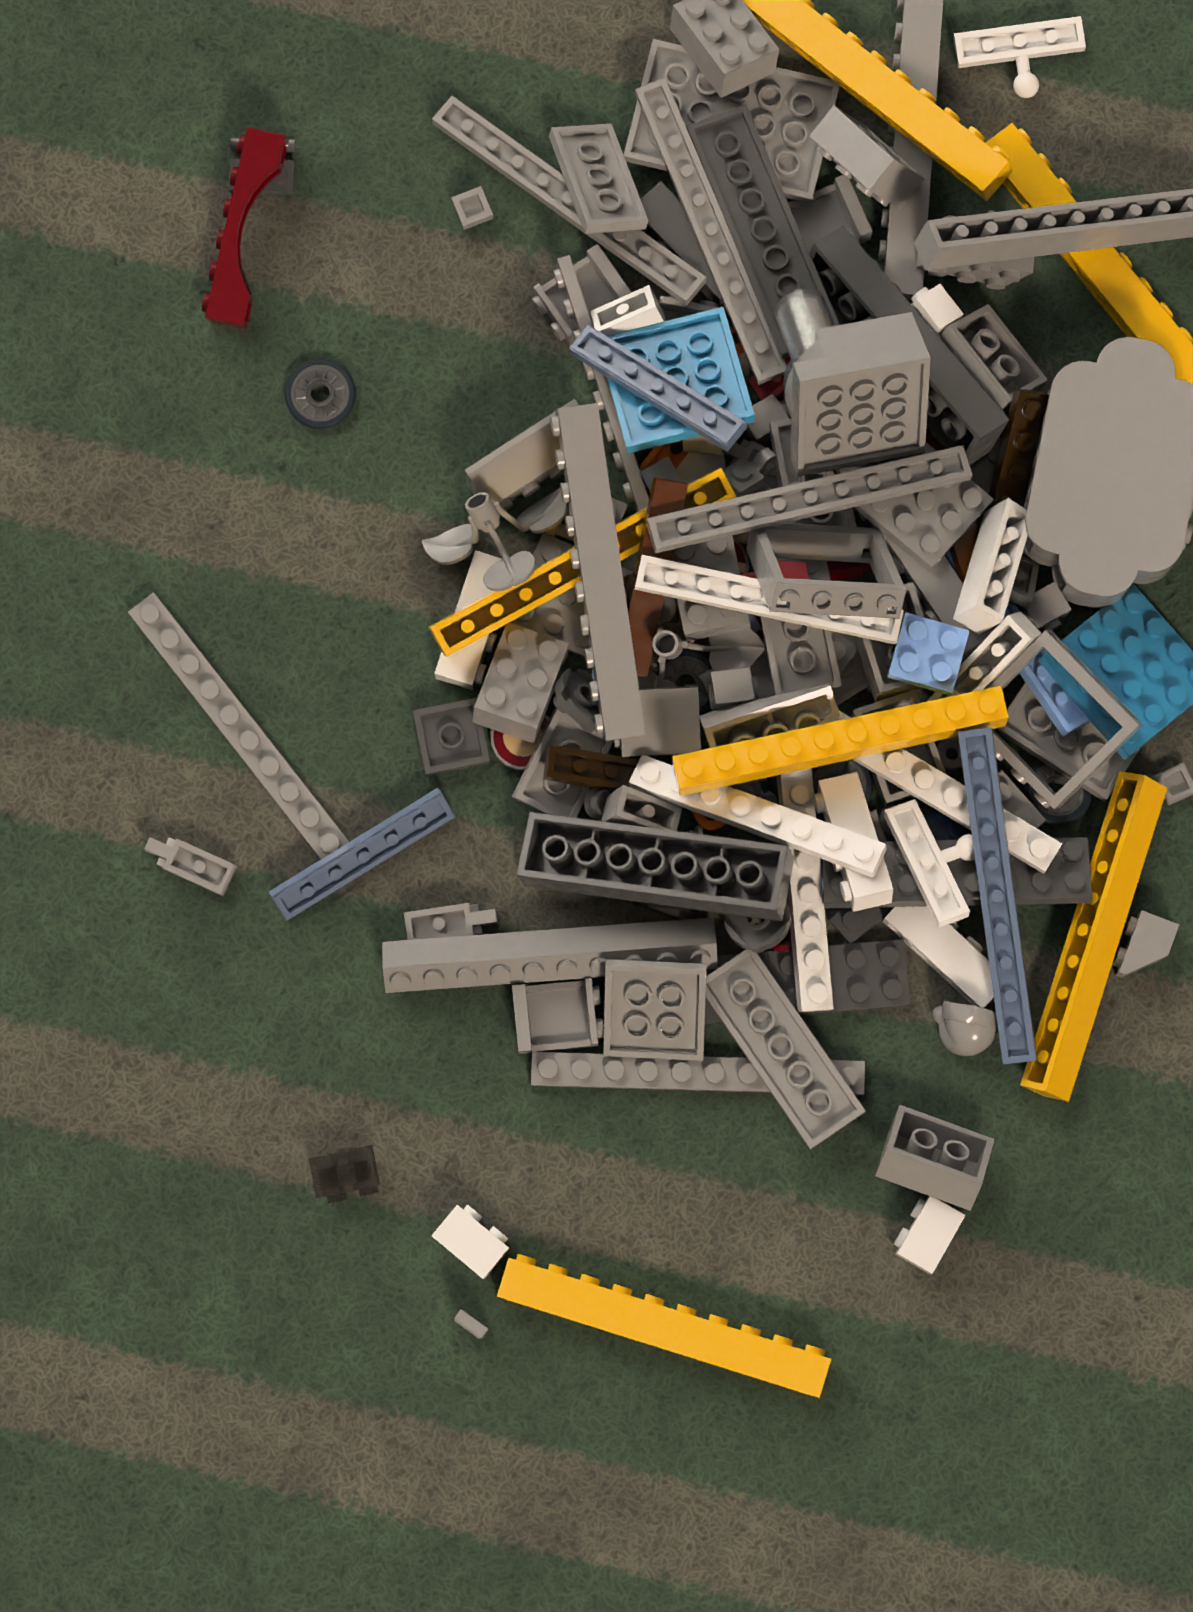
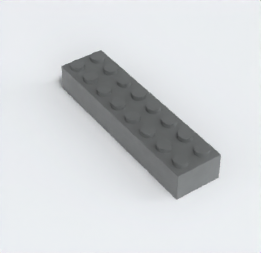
M844 226L815 242L810 251V256L839 324L843 325L912 312L931 357L926 429L943 449L963 445L969 465L989 453L1009 421L1002 407L995 404L984 391L982 384L974 379L965 369L960 358L953 355L943 343L941 336L930 328L922 318L919 310L906 300L899 287L889 280L881 270L878 262L865 252L860 246L858 239L850 234Z
M530 812L517 876L526 887L783 921L794 856L789 846Z

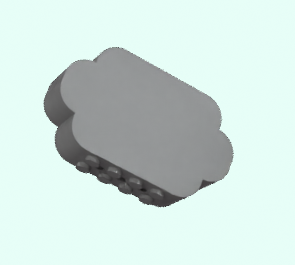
M1134 337L1119 338L1107 344L1099 354L1096 363L1090 361L1073 362L1062 368L1055 376L1051 388L1047 392L1049 399L1039 439H1041L1040 445L1036 449L1023 507L1027 509L1025 525L1028 536L1024 546L1025 553L1035 562L1052 567V580L1057 583L1067 601L1091 608H1102L1116 603L1123 597L1132 583L1149 584L1164 577L1177 561L1182 550H1185L1186 544L1190 543L1193 531V524H1188V520L1193 512V384L1175 379L1174 362L1170 354L1161 345L1153 341Z

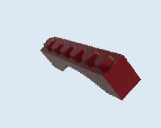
M247 127L246 135H241L239 138L237 154L241 155L238 167H233L230 178V186H234L231 199H226L223 209V217L227 218L225 229L219 230L216 240V249H220L217 262L213 261L211 264L209 280L213 281L210 294L205 293L202 303V312L206 313L205 318L209 322L247 330L254 298L247 286L242 269L240 249L242 232L247 215L258 195L273 179L282 173L289 143L285 135Z

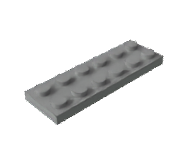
M746 949L706 976L707 1001L810 1150L866 1112L756 952Z

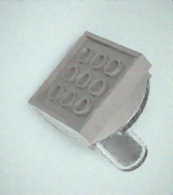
M799 289L784 296L776 305L774 314L791 358L784 374L783 387L787 408L792 418L791 460L797 476L925 453L931 357L912 312L835 326L825 299L818 291Z

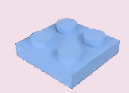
M905 612L887 678L951 696L969 630Z

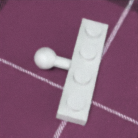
M1081 16L954 33L953 36L958 68L1016 60L1018 76L1014 80L1013 88L1015 93L1022 98L1034 96L1039 89V81L1030 71V58L1085 51L1086 48Z
M915 799L885 809L884 818L937 927L939 928L969 917L970 910L947 863L959 858L966 861L975 860L972 835H964L958 839L955 846L940 851Z

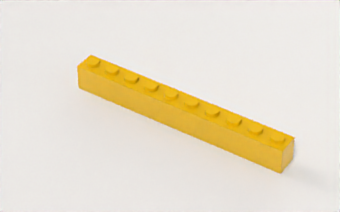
M743 0L762 26L984 200L988 201L1012 173L1008 161L1010 157L1005 151L996 145L992 149L983 142L985 137L972 126L967 129L959 123L961 119L955 112L948 107L944 110L935 104L936 99L923 88L918 91L910 85L912 81L905 73L899 69L893 72L886 66L887 61L878 52L873 50L869 53L861 47L863 42L850 31L847 34L843 33L838 29L839 24L833 17L827 13L820 15L814 10L815 5L811 0Z
M1011 123L986 142L992 149L995 145L1000 147L1010 157L1008 161L1012 173L1002 184L1022 209L1076 203V200L1071 196L1072 190L1063 178L1058 179L1050 170L1052 166L1044 154L1036 153L1031 146L1030 137L1023 129H1017ZM1114 247L1060 254L1126 337L1149 340L1161 345L1170 354L1174 362L1175 379L1193 384L1192 336L1184 327L1179 328L1172 320L1173 314L1169 307L1155 299L1151 294L1153 290L1150 284L1143 277H1137L1131 269V261L1123 252L1118 253Z
M717 468L688 484L683 510L737 497L722 468ZM647 507L615 524L621 561L638 552ZM571 549L538 566L532 576L525 582L504 591H493L429 626L443 655L448 657L575 587V583L580 582L578 569L572 568Z
M997 686L672 756V765L679 796L958 737L959 731L992 727V729L1006 726L1009 717L1002 688Z
M1119 771L1090 862L1091 903H1077L1035 1036L1037 1060L1027 1062L1020 1086L1045 1097L1066 1102L1070 1100L1168 789L1146 775Z
M517 1254L516 1260L508 1258L497 1293L499 1298L820 1398L831 1358L824 1357L826 1352L824 1349L808 1344L805 1350L792 1347L794 1341L792 1339L774 1334L773 1340L760 1337V1329L742 1324L741 1330L728 1326V1319L710 1314L709 1319L706 1320L696 1316V1309L680 1304L674 1310L663 1306L664 1299L646 1294L644 1300L631 1296L632 1289L613 1284L612 1290L599 1286L600 1279L581 1274L580 1280L567 1276L569 1270L553 1264H549L548 1270L535 1266L537 1260L528 1256Z

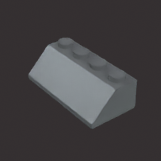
M573 399L561 408L578 406L579 404ZM555 412L465 469L467 485L474 495L481 492L488 493L493 504L498 502L501 508L507 511L513 506L512 501L520 495L528 497L535 493L541 487L539 485L540 482L548 477L554 480L564 474V469L558 470L555 450L561 449L559 436L553 437L551 428V417L556 416Z

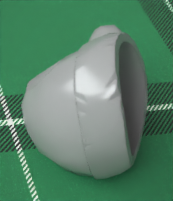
M944 1001L943 1005L934 1008L932 1013L935 1022L939 1024V1036L943 1045L948 1051L959 1056H974L984 1051L992 1044L997 1033H999L996 1013L983 1007Z

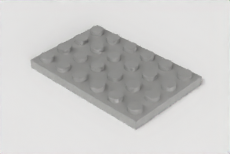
M653 39L641 87L666 78L685 126L746 104L785 197L812 204L823 156L816 150L819 144L810 137V134L832 106L836 104L840 86L831 79L776 67L775 73L721 98L682 45ZM637 100L623 157H625L626 162L667 171Z

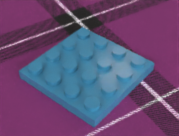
M724 307L608 335L609 338L746 421L747 424L756 422ZM607 377L627 454L701 436Z
M1133 583L1119 601L1102 607L1062 640L1144 723L1117 750L1124 760L1193 705V651ZM1049 652L1041 656L1038 660L1039 663L1048 671L1106 740L1109 741L1122 726Z

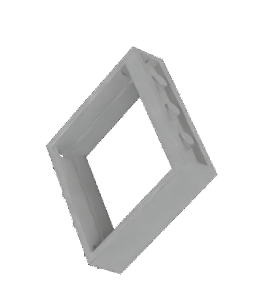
M783 523L750 531L746 550L770 612L900 619L906 588L882 533L878 528ZM863 548L870 549L869 552H862ZM776 558L870 563L878 583L784 578ZM778 598L781 601H787L786 605L777 604Z
M1045 630L988 688L1001 686L1003 690L1045 648L1122 726L1057 793L993 730L996 758L1000 761L1005 759L1013 767L1010 770L1012 775L1024 785L1028 782L1036 790L1034 797L1045 808L1051 806L1053 809H1057L1122 747L1144 723L1052 630Z

